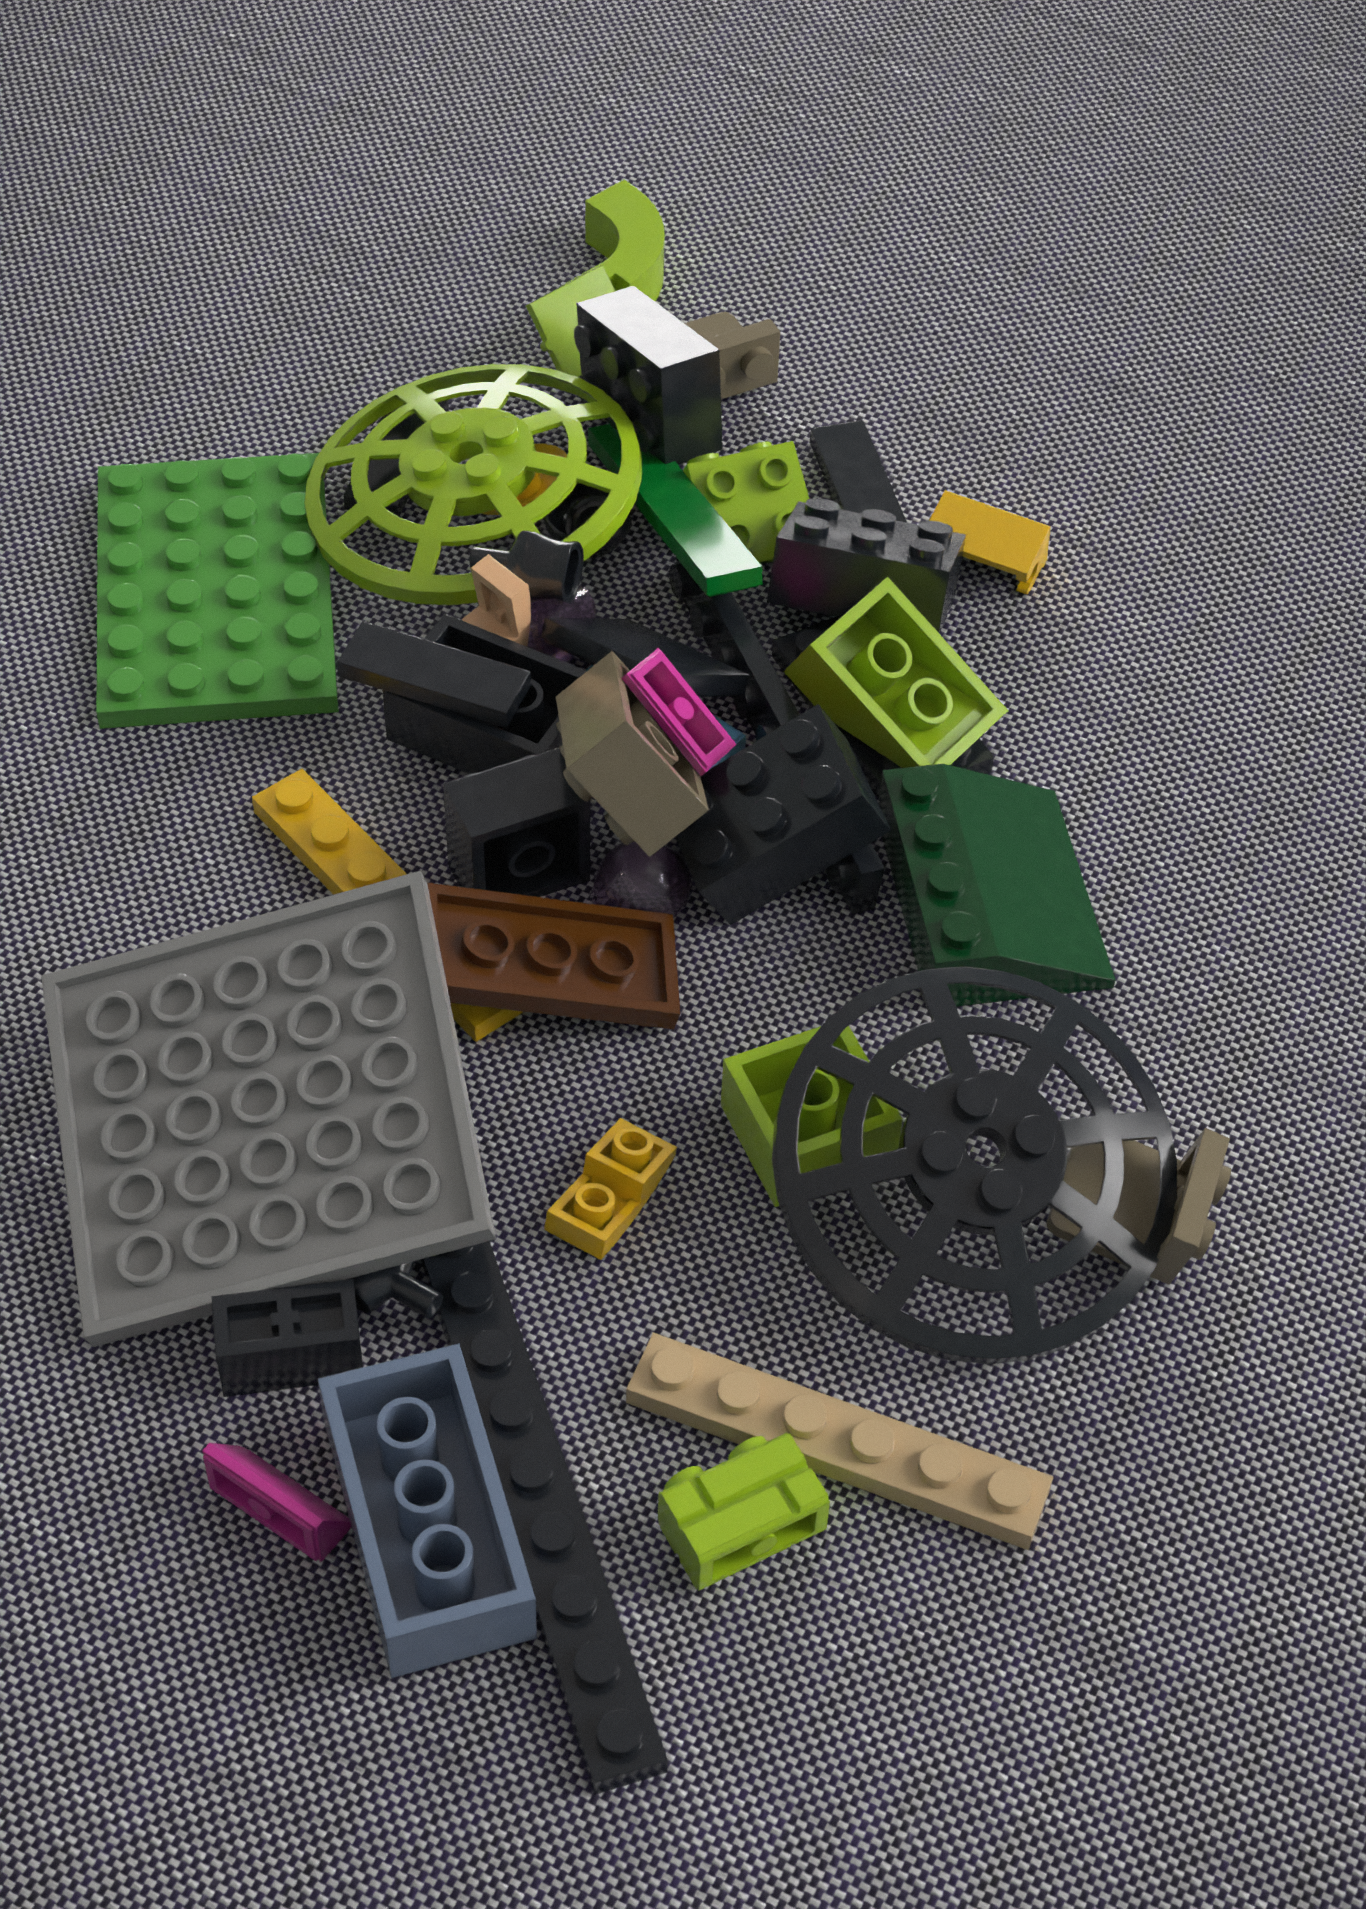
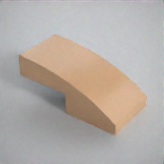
M488 554L471 567L479 606L466 615L462 621L527 647L531 622L529 585Z

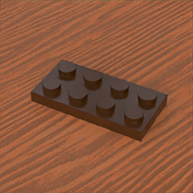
M427 883L450 1003L674 1030L681 1013L673 914Z

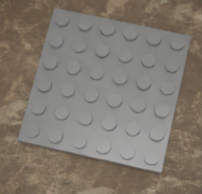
M421 871L41 975L83 1338L93 1347L213 1315L211 1296L345 1280L496 1239L428 884Z

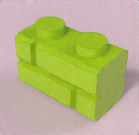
M786 1432L769 1441L763 1436L747 1439L731 1451L727 1461L703 1471L700 1466H691L676 1473L667 1481L664 1490L658 1494V1522L674 1553L678 1554L680 1563L695 1589L700 1591L826 1530L830 1501L826 1490L812 1468L809 1469L807 1466L806 1458L790 1433L787 1434Z

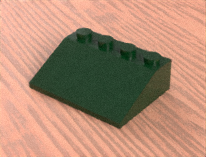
M947 764L882 770L879 806L891 828V831L884 834L882 839L918 971L951 967L998 970L1040 982L1062 994L1114 988L1116 980L1054 790ZM963 983L947 984L956 1007L1030 998L997 987Z

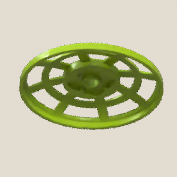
M488 364L462 367L432 374L402 385L370 402L351 416L328 439L316 457L307 479L304 504L311 534L315 538L316 545L323 558L341 576L360 588L389 599L416 604L460 605L478 603L472 573L454 575L434 574L442 546L478 544L513 534L516 539L521 531H531L540 534L534 523L558 507L573 491L578 482L609 493L604 503L587 522L568 537L561 540L564 542L578 541L583 547L585 561L602 548L617 532L635 504L642 480L641 452L633 424L621 406L602 389L579 377L550 368L524 364ZM529 383L553 387L575 394L590 403L566 406L563 402L546 392L520 384ZM485 394L476 408L446 412L438 404L441 401L461 396ZM513 396L534 402L548 411L520 419L509 412L503 411L502 408L509 397ZM392 412L378 423L362 443L348 445L360 432L380 417ZM414 413L425 423L416 429L406 440L381 441L396 425ZM608 417L614 420L621 439V465L618 474L586 464L587 442L580 422ZM563 426L568 437L567 458L536 451L533 435ZM399 459L401 475L372 492L368 483L370 461ZM469 459L466 462V464H459L460 462ZM353 463L351 486L357 504L329 526L323 515L320 500L321 479L323 475L325 478L330 467ZM536 472L557 477L547 490L531 503L522 506L516 498L528 487ZM408 494L414 503L429 512L424 524H418L400 518L385 508ZM494 509L500 515V518L479 524L448 527L452 516L476 515ZM369 520L374 526L389 535L408 542L418 543L411 570L407 572L391 569L372 562L348 548L342 541Z

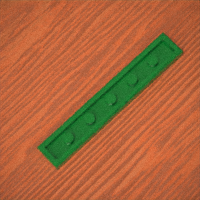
M610 424L588 428L589 447L609 472L618 474L621 465V439L618 430L612 428ZM640 450L642 480L635 505L706 596L711 597L762 585V565L675 461L664 464L649 451L642 452Z

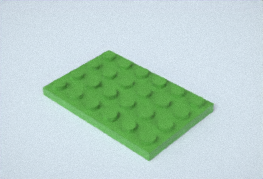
M319 453L98 466L96 713L99 729L339 712L330 564L323 558L316 545L315 538L311 534L304 504L307 479ZM323 475L320 485V500L323 515L327 520Z

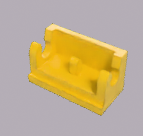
M947 490L944 491L929 521H938L950 525L953 528V532L966 534L962 557L1016 575L1015 579L1020 581L1016 591L1027 595L1030 592L1041 568L1044 567L1047 561L1051 526Z

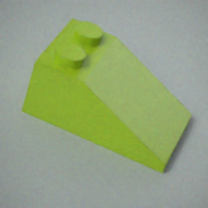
M889 577L885 578L812 642L784 671L814 706L819 704L835 724L902 768L934 764L951 765L1009 711Z

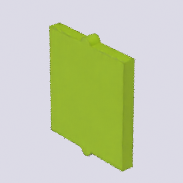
M603 265L588 271L525 305L543 341L540 344L541 350L544 352L548 351L556 370L576 377L581 375L580 353L574 340V329L578 325L576 303L615 292Z

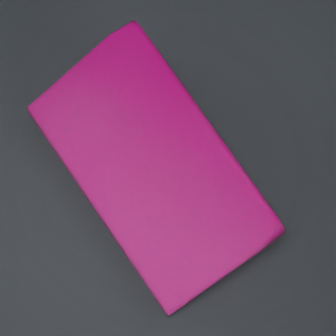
M659 648L621 678L700 776L706 773L736 746L734 740Z
M209 1443L202 1450L210 1489L313 1560L322 1562L351 1529L349 1517L245 1447Z

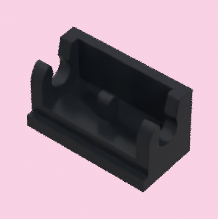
M353 1279L211 1296L215 1354L223 1397L319 1385V1378L363 1368Z

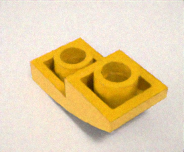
M620 1118L586 1153L583 1173L547 1210L544 1230L602 1260L628 1229L658 1186L675 1158L677 1147Z

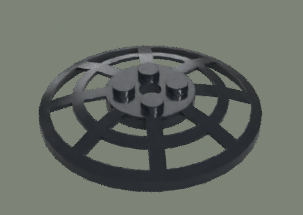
M973 967L925 969L889 979L857 995L830 1016L805 1045L784 1085L774 1121L772 1165L777 1200L789 1234L810 1271L841 1306L872 1330L909 1349L945 1360L980 1364L1027 1361L1066 1349L1093 1334L1132 1301L1154 1271L1159 1260L1157 1255L1160 1247L1170 1234L1175 1211L1174 1206L1177 1200V1158L1170 1123L1154 1084L1134 1053L1106 1023L1068 996L1040 982L1008 972ZM963 983L997 987L1033 998L1054 1009L1041 1032L1002 1018L978 1015L960 1016L947 984ZM915 989L920 990L932 1021L920 1024L898 1035L880 1049L870 1062L832 1045L846 1027L870 1008L900 993ZM1077 1025L1095 1037L1121 1065L1140 1095L1146 1112L1114 1114L1109 1100L1093 1075L1073 1054L1064 1048ZM967 1035L999 1037L1021 1044L1030 1050L1014 1076L997 1070L978 1069ZM939 1040L950 1074L937 1080L923 1092L888 1071L908 1053L929 1042ZM1053 1064L1061 1069L1077 1086L1090 1106L1093 1116L1059 1120L1052 1106L1038 1092ZM817 1068L853 1085L847 1098L841 1121V1163L800 1173L797 1153L799 1116L808 1084ZM874 1096L907 1114L901 1130L899 1149L864 1157L862 1147L863 1124L869 1101ZM973 1136H983L993 1141L1000 1153L999 1164L986 1167L975 1163L967 1153V1139ZM1156 1139L1160 1157V1193L1153 1226L1145 1244H1143L1113 1219L1119 1204L1124 1181V1150L1122 1141ZM1102 1143L1104 1153L1103 1180L1096 1205L1063 1181L1067 1166V1148ZM904 1178L915 1199L929 1212L912 1239L903 1233L888 1216L874 1193L873 1184ZM849 1191L852 1202L867 1228L887 1251L899 1259L877 1295L860 1283L833 1253L814 1220L808 1201ZM1047 1205L1081 1228L1079 1233L1060 1250L1040 1261L1030 1263L1022 1226L1037 1217ZM952 1228L972 1234H994L1001 1269L968 1267L945 1260L936 1254ZM1097 1243H1100L1129 1268L1119 1284L1094 1306L1063 1323L1042 1329L1035 1286L1047 1283L1069 1271L1088 1255ZM923 1275L938 1283L961 1290L986 1293L1006 1292L1013 1334L988 1336L954 1332L921 1322L900 1310Z

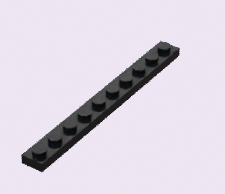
M487 1241L420 1259L429 1287L443 1294V1302L437 1313L448 1346L460 1344L536 1598V1618L593 1793L597 1795L667 1773L668 1759L491 1243Z

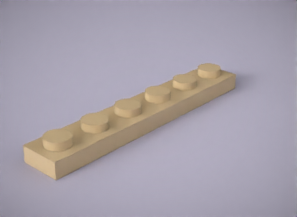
M654 1332L626 1389L627 1404L737 1444L756 1436H763L769 1441L786 1432L787 1434L790 1433L806 1458L807 1466L816 1473L1029 1550L1054 1477Z

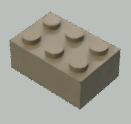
M611 651L556 696L559 716L556 726L562 736L563 743L559 749L566 763V770L563 771V775L570 787L581 799L587 802L594 798L607 811V814L604 816L607 824L624 844L629 845L635 841L650 857L709 809L700 775L621 679L630 670Z

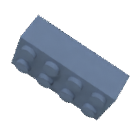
M460 1344L319 1378L318 1384L324 1424L391 1678L537 1639L536 1598Z

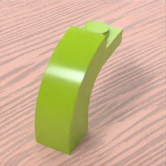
M623 179L585 200V242L607 258V260L590 270L603 265L615 291L635 286L653 301H656L662 289L664 279L665 235L663 221L652 201L640 190Z

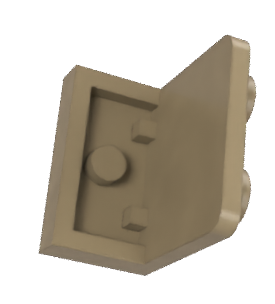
M719 312L684 323L720 351L721 399L777 382L780 330L771 319L742 327L733 314Z
M1204 1128L1182 1160L1177 1159V1200L1174 1206L1170 1234L1160 1247L1157 1255L1159 1260L1150 1277L1170 1285L1191 1257L1201 1260L1206 1253L1216 1228V1222L1207 1219L1211 1204L1215 1206L1220 1201L1231 1175V1168L1223 1165L1230 1138ZM1135 1140L1122 1141L1124 1150V1181L1119 1204L1113 1219L1140 1242L1145 1244L1153 1226L1160 1193L1159 1152ZM1102 1143L1071 1147L1063 1178L1065 1183L1095 1205L1099 1198L1103 1180L1104 1153ZM1051 1207L1047 1218L1049 1231L1057 1237L1071 1241L1081 1228ZM1097 1243L1092 1249V1252L1124 1265L1100 1243Z

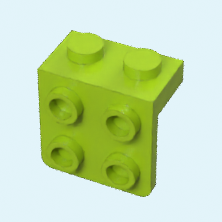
M769 441L759 442L742 448L739 453L721 457L718 453L700 455L689 460L683 469L684 473L760 564L773 562L777 535L798 501L806 503L810 499L793 441L772 445Z

